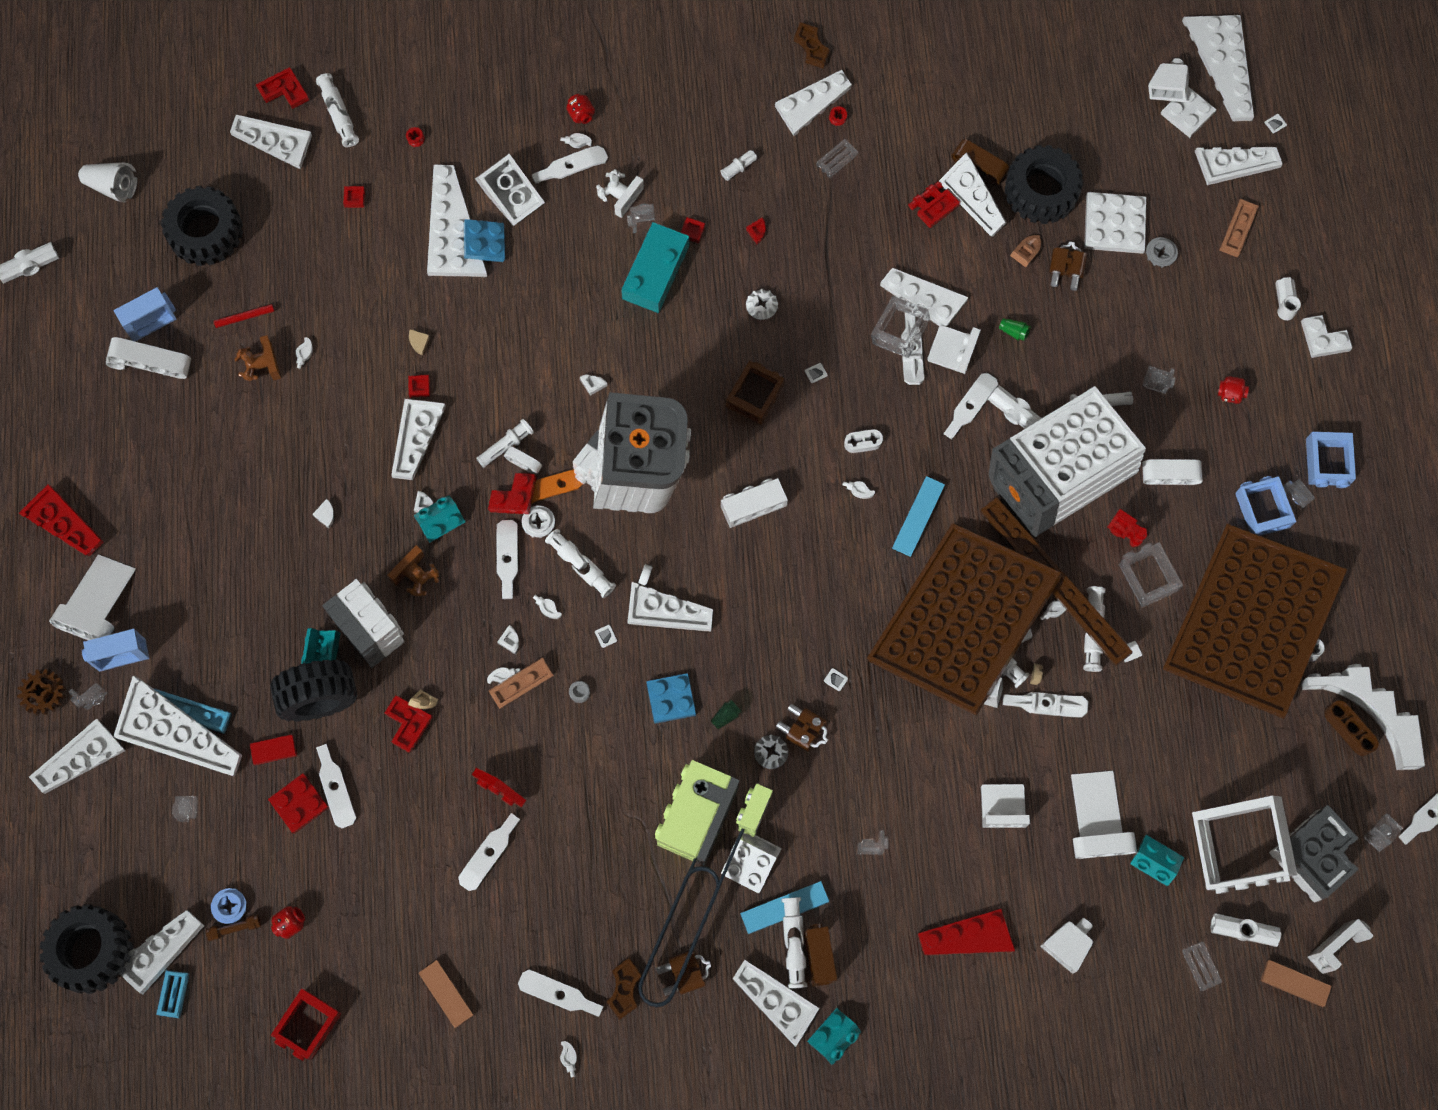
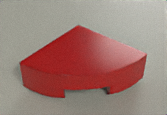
M763 217L746 227V231L756 244H759L765 236L766 226Z

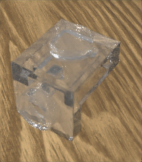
M640 204L636 207H630V215H627L628 227H632L633 233H637V222L655 220L653 204Z
M97 683L81 696L75 690H69V693L73 696L70 700L78 708L82 706L86 710H89L93 705L96 706L101 703L107 694L103 687Z
M175 796V803L172 806L174 818L180 822H189V819H195L197 817L198 798L196 796Z

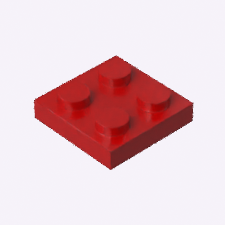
M304 773L268 799L293 834L329 809Z

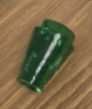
M730 699L728 702L725 701L710 721L719 730L721 727L737 719L742 711Z

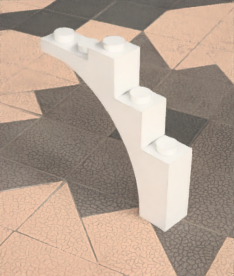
M1353 664L1349 665L1342 674L1332 673L1327 677H1321V674H1310L1301 681L1302 690L1324 689L1346 697L1363 708L1384 732L1394 755L1396 770H1417L1425 766L1418 715H1410L1409 712L1397 714L1394 691H1386L1385 688L1372 690L1369 667Z

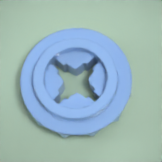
M232 888L223 889L214 896L211 903V912L219 922L233 924L240 920L246 912L247 902L243 894L238 890ZM228 899L231 903L238 904L232 907L231 915L227 909H220L227 905Z

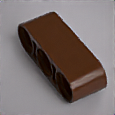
M966 139L959 143L951 155L952 160L957 163L967 153L981 178L992 185H999L1009 170V166L1003 160Z
M1339 700L1326 707L1324 711L1326 720L1356 754L1367 756L1377 750L1379 745L1378 739L1347 703ZM1333 708H1337L1340 711V716L1335 715ZM1348 724H1351L1354 727V733L1349 731ZM1363 740L1369 744V750L1363 747Z

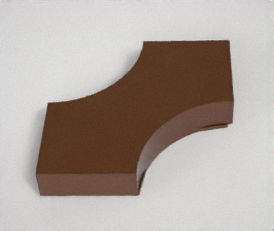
M800 22L794 36V42L800 44L805 50V63L823 69L830 49L819 41L817 27Z
M630 957L612 970L616 980V987L607 1003L619 1021L637 1008L633 993L634 987L642 977V974Z

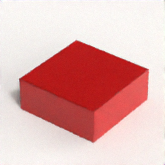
M344 186V207L364 208V186Z
M687 217L681 233L688 235L689 241L699 244L705 223Z
M429 375L408 376L410 398L430 397Z

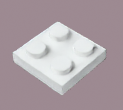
M1188 87L1187 101H1171L1162 110L1161 115L1190 138L1216 112V109Z

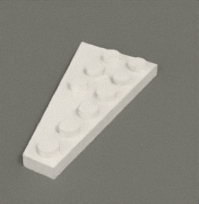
M1241 16L1184 17L1182 22L1184 26H1187L1190 32L1189 36L1195 42L1198 53L1209 75L1213 77L1217 91H1220L1224 99L1223 103L1232 121H1252L1254 113Z
M434 165L427 274L428 276L487 277L483 260L464 258L463 223L465 219L470 220L453 165Z
M137 676L132 677L113 736L114 738L236 776L242 757L239 752Z

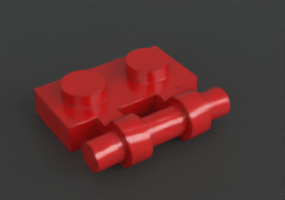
M939 181L934 185L930 184L925 192L921 195L917 194L913 201L908 204L911 210L917 207L921 208L917 215L929 228L933 227L960 205V202L948 189L942 193L939 191L943 187ZM934 197V199L931 202H926L928 198Z
M1119 509L1107 527L1113 535L1123 539L1125 537L1130 539L1131 547L1140 546L1147 537V530L1136 524L1137 520Z

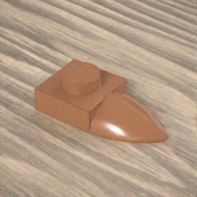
M1040 236L1026 237L1010 256L1024 267H1027L1040 250Z

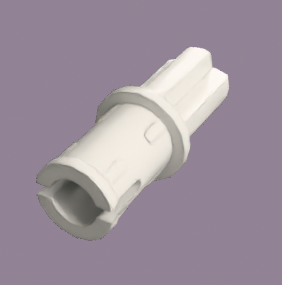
M748 151L740 158L733 159L730 165L721 170L723 178L728 181L734 175L743 172L745 167L757 160L755 152Z

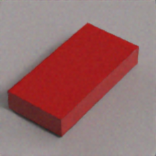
M292 734L250 744L253 765L255 766L297 756L294 736Z

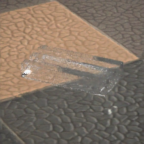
M844 139L818 160L816 166L818 168L821 167V171L823 173L826 172L830 178L858 155V151ZM845 146L847 147L844 151H842L840 154H838V155H837L832 161H830L827 165L824 164V163H825L826 161H828L831 157H833L837 152H839L843 147H845Z
M1203 941L1182 950L1200 991L1222 983ZM1197 948L1200 949V951H1201V953H1202V956H1203V958H1204V960H1205V962H1206V964H1207V966H1208V968H1209V970H1210V972H1211V975H1212L1214 981H1212V979H1211V977H1210V975H1209V973H1208V971H1207V969H1206V966H1205V964H1204V962H1203V960H1202V958H1201V956H1200V954H1199ZM1190 951L1193 952L1208 984H1204L1189 953Z

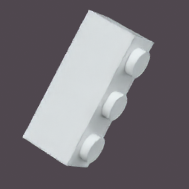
M767 479L759 486H749L744 488L741 493L736 495L731 493L724 496L723 500H721V509L729 527L732 528L787 506L788 500L779 479Z

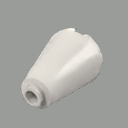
M125 162L87 164L82 166L78 173L82 184L118 202H127L125 201L127 198L131 199L137 186V178L133 174V171L136 172L135 168Z

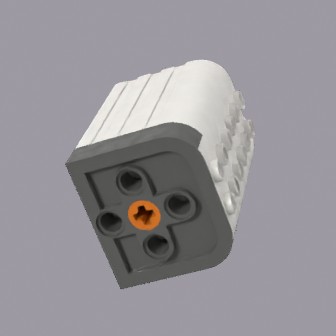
M1094 386L993 448L989 478L999 497L1030 535L1036 537L1137 474L1146 448Z
M609 392L599 426L594 509L606 508L617 511L627 510L628 512L655 513L667 505L674 489H676V485L679 483V479H681L684 469H686V464L689 462V450H686L688 442H690L691 429L687 428V413L678 401L665 397Z

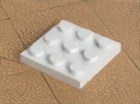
M1087 192L1084 249L1143 254L1145 251L1146 197Z

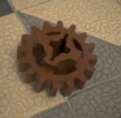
M37 669L35 675L28 673V680H21L24 685L17 688L22 691L21 694L17 695V698L23 700L20 702V705L26 707L25 710L31 713L33 711V714L39 716L40 712H42L46 716L48 715V710L56 711L55 705L62 706L59 700L60 698H66L61 693L66 690V687L61 685L64 681L60 677L57 678L58 675L52 672L50 674V671L45 669L42 674ZM45 679L50 680L53 683V685L47 684ZM30 700L36 701L38 706L33 705Z

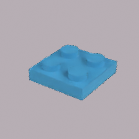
M465 219L463 223L464 258L503 262L505 259L504 223Z
M688 673L646 681L654 724L696 716Z

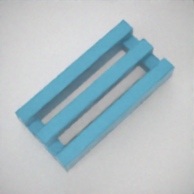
M166 970L156 1015L180 1018L189 979L188 973ZM171 976H174L167 1012H165L164 1007ZM182 977L175 1012L172 1013L179 979Z

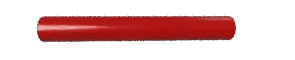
M270 304L214 320L215 328H219L275 311L273 305Z

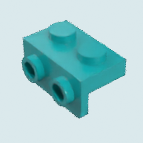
M450 495L438 499L436 503L422 508L414 515L429 543L465 523Z
M308 628L301 664L311 663L312 661L336 660L341 633L336 630L318 631L314 628Z
M1146 835L1130 864L1168 886L1178 874L1184 857Z
M836 1008L807 1042L833 1065L841 1059L844 1051L858 1039L861 1030L851 1019Z

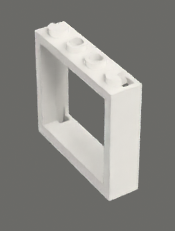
M1269 796L1192 812L1207 890H1216V894L1229 892L1228 888L1235 887L1236 890H1243L1249 888L1248 884L1256 883V886H1265L1270 884V880L1276 879L1277 883L1290 881V877L1297 876L1282 797ZM1271 808L1283 870L1220 882L1209 821Z

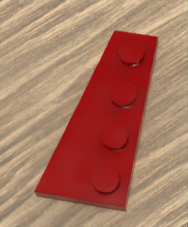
M49 484L19 512L23 517L47 530L86 556L90 557L104 543L93 529Z
M1001 909L918 933L924 955L1015 952Z

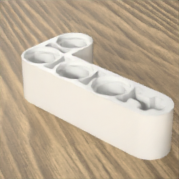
M118 337L111 339L106 357V365L113 369L123 370L125 365L180 379L187 378L191 363V357L188 355Z

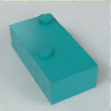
M652 222L621 289L622 299L659 313L689 248V236Z

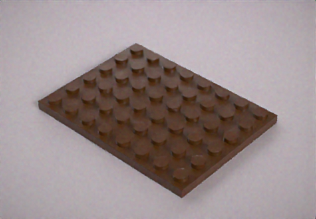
M952 523L867 659L869 662L977 716L1062 577L1061 572Z
M1226 524L1163 670L1285 719L1347 569Z

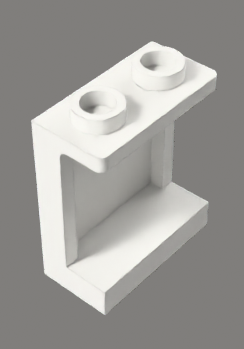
M1356 919L1344 923L1307 957L1322 974L1336 971L1342 964L1333 954L1350 938L1359 943L1371 939L1373 934L1370 932V927L1362 920Z

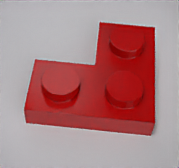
M290 67L256 84L259 93L266 103L281 95H284L292 109L309 101L306 92Z
M515 473L511 491L492 490L488 510L496 513L529 514L537 480L536 475Z
M395 695L384 713L402 724L391 743L411 753L433 717L419 708L408 705L409 702Z
M478 768L471 774L478 779L476 783L485 790L488 789L497 796L500 793L503 796L501 800L508 805L513 806V804L522 807L526 802V799L500 779Z

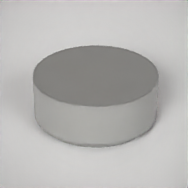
M583 681L572 683L569 688L570 698L576 703L587 701L590 697L588 684Z

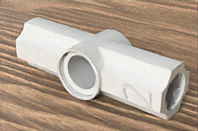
M49 242L34 250H21L15 254V258L0 264V280L4 284L21 275H34L39 271V267L59 259L52 243Z
M1000 385L988 398L992 404L1004 412L1007 420L1015 425L1019 424L1024 429L1042 419L1031 410L1030 405L1021 398L1016 399Z
M1214 914L1211 920V933L1237 938L1240 941H1251L1277 947L1281 938L1279 927L1257 923L1250 919L1243 920ZM1242 925H1246L1249 928L1250 933L1248 936L1243 934Z

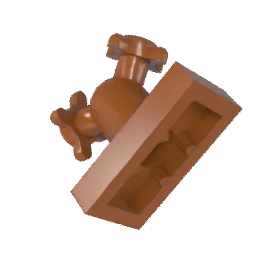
M268 335L260 337L263 348L262 352L252 355L249 346L238 350L234 360L238 362L242 359L245 361L246 366L244 373L239 372L238 375L247 381L257 380L258 376L253 375L254 371L268 367L273 381L281 379L273 346Z
M416 545L387 576L395 586L406 576L414 583L413 588H407L406 592L420 597L427 594L426 591H421L428 579L434 578L435 583L439 582V572L434 567V564H430L431 570L426 572L417 565L425 555Z

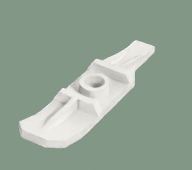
M600 146L586 148L553 161L547 169L532 174L535 184L552 178L562 179L587 168L605 164L608 156L604 148ZM568 164H572L574 166L571 169L566 168Z
M905 311V330L901 335L904 381L909 385H920L924 381L922 338L916 328L915 311ZM909 345H915L916 349L910 350Z
M988 373L981 374L954 410L953 421L944 432V435L953 439L962 426L971 423L998 386L996 378ZM972 404L974 408L969 410L966 405Z
M502 520L497 524V574L502 580V599H513V580L518 573V524L513 520ZM506 556L511 557V562L505 563L504 558Z
M1030 692L1023 696L1003 695V705L1022 707L1029 713L1064 717H1083L1088 713V701L1083 696ZM1043 700H1048L1050 705L1048 707L1043 706Z
M327 744L316 747L322 764L319 776L334 823L340 828L353 825L356 815L341 769L332 761ZM332 783H338V789L332 790Z
M1438 793L1413 815L1411 825L1398 836L1405 845L1417 834L1430 831L1438 824ZM1428 810L1434 811L1435 815L1433 818L1428 815Z
M511 813L501 828L487 836L458 878L461 886L468 891L478 888L484 877L507 848L509 835L520 820L518 817ZM493 848L494 854L488 856L486 854L487 849Z
M532 970L523 972L518 982L521 991L569 1011L584 1010L599 1017L603 1006L585 999L578 989ZM558 991H564L565 997L563 999L557 998L556 994Z

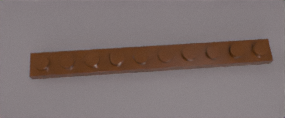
M997 497L981 509V513L1015 552L1061 572L1062 577L1052 594L1115 666L1133 653Z

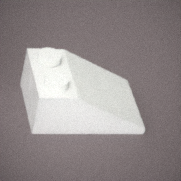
M510 154L475 178L486 195L513 226L545 203Z

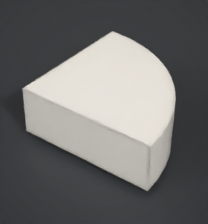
M591 375L580 377L590 396L607 387V382L601 377Z
M421 491L417 493L414 507L415 513L433 504V501Z
M326 499L313 513V516L328 528L333 524L334 511L332 505Z
M509 625L498 640V644L516 655L519 648V638L515 629Z

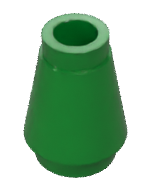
M1005 318L1002 319L999 326L1000 330L1018 341H1025L1031 326L1027 325V322Z

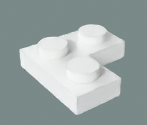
M1322 315L1304 318L1301 321L1311 358L1351 351L1352 345L1347 330L1327 333Z

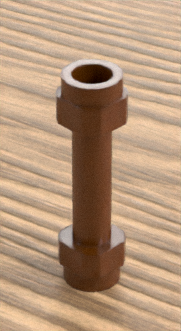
M252 915L246 917V920L222 927L212 926L206 929V936L210 942L221 939L223 935L248 928L249 930H255L261 927V920L259 915Z

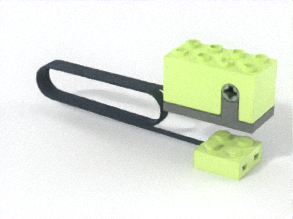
M694 760L691 761L690 765H685L681 774V780L683 781L681 785L677 783L672 794L674 801L672 804L668 803L665 809L664 824L660 823L655 832L657 846L693 862L683 880L640 979V996L645 1003L653 1007L665 1006L674 997L743 833L752 837L755 836L773 791L759 784H756L754 789H749L745 799L747 807L746 809L741 808L736 823L739 824L738 831L740 833L719 880L715 871L705 867L738 791L740 780ZM701 788L705 789V791H702L701 794L697 793V791H700ZM696 861L698 864L703 865L694 868ZM696 871H707L715 878L716 889L671 994L663 1002H651L643 994L644 980L689 877Z

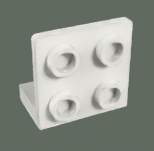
M940 325L927 361L965 374L980 329L973 327L971 334Z
M987 784L981 786L983 828H1026L1030 824L1029 815L1025 813L1023 784Z
M743 833L725 876L760 893L782 848L756 835L752 837Z

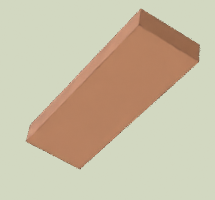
M1240 198L1219 249L1220 251L1238 258L1259 207L1258 205Z
M541 657L488 691L500 709L554 675L544 658Z
M438 960L419 972V975L455 1029L474 1016Z
M1267 960L1260 980L1321 1007H1325L1332 987L1271 960Z

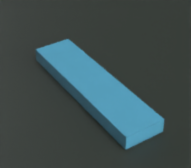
M926 476L892 549L909 557L912 556L945 484Z
M154 689L205 728L225 734L232 716L230 712Z
M820 881L740 913L747 933L751 934L783 921L785 909L782 898L801 897L799 902L800 914L829 903L822 882Z

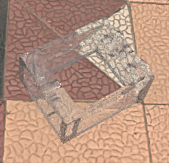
M892 296L871 333L873 344L909 358L930 321L929 310L924 305L913 304L903 297ZM896 309L918 317L906 340L883 332Z
M1160 542L1154 545L1148 543L1141 547V551L1137 553L1131 551L1122 556L1123 559L1119 566L1142 608L1178 592L1183 587ZM1153 555L1168 584L1145 594L1130 565Z

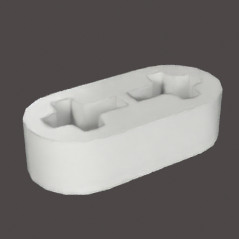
M878 430L852 432L846 436L844 447L850 453L876 450L881 446L883 436ZM871 436L878 439L875 444L872 441L866 440H870ZM851 439H854L855 442H858L855 447H853L852 444H849Z
M510 446L504 454L507 460L531 474L537 475L542 467V464L536 459Z

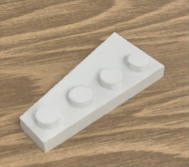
M840 70L775 102V107L793 136L799 133V130L810 124L812 119L818 114L823 113L831 103H835L851 89V83L844 72Z
M240 115L235 116L230 130L232 136L299 169L302 167L312 137L310 131Z
M1233 147L1232 149L1196 148L1195 150L1207 185L1281 168L1282 161L1276 147H1251V149H1241V147Z
M965 153L939 182L957 198L960 205L993 237L1007 222L970 156Z
M894 268L889 271L880 284L884 289L938 326L943 325L947 327L968 300V297Z
M404 400L392 478L414 479L445 410V403Z
M632 582L628 624L711 632L713 609L690 601L686 602L675 596L657 592L655 589L646 588Z
M96 719L29 776V778L42 793L46 794L126 750L105 726Z
M186 910L165 925L159 933L147 938L146 942L141 946L129 951L128 955L131 956L130 963L126 962L124 966L126 971L123 975H120L140 994H144L204 925Z
M744 960L733 980L796 1047L819 1008Z

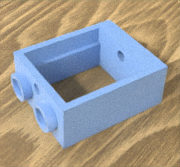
M158 287L113 310L121 325L134 342L176 320L173 314L176 311L167 294L165 292L161 294Z
M1311 432L1306 438L1309 485H1316V487L1336 485L1337 488L1350 486L1356 480L1353 433ZM1318 447H1344L1345 474L1320 473Z
M1267 476L1256 483H1252V481L1245 482L1240 485V488L1235 493L1250 533L1262 536L1291 528L1296 522L1279 477L1272 478ZM1270 489L1281 518L1257 524L1247 495Z
M135 629L83 642L82 656L84 661H87L99 672L149 659L146 639Z

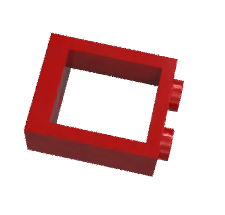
M301 988L271 1036L276 1038L274 1043L283 1049H286L288 1046L294 1050L292 1055L302 1061L305 1058L312 1060L342 1013ZM303 1001L328 1016L307 1050L281 1034Z

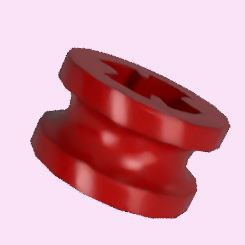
M841 106L834 107L829 115L830 122L836 126L843 125L847 118V111ZM835 113H838V115L840 113L842 115L841 119L839 117L836 119Z
M412 127L406 132V139L411 146L419 147L424 143L425 137L420 128ZM415 134H418L419 137H416L415 140H413L412 137H414Z

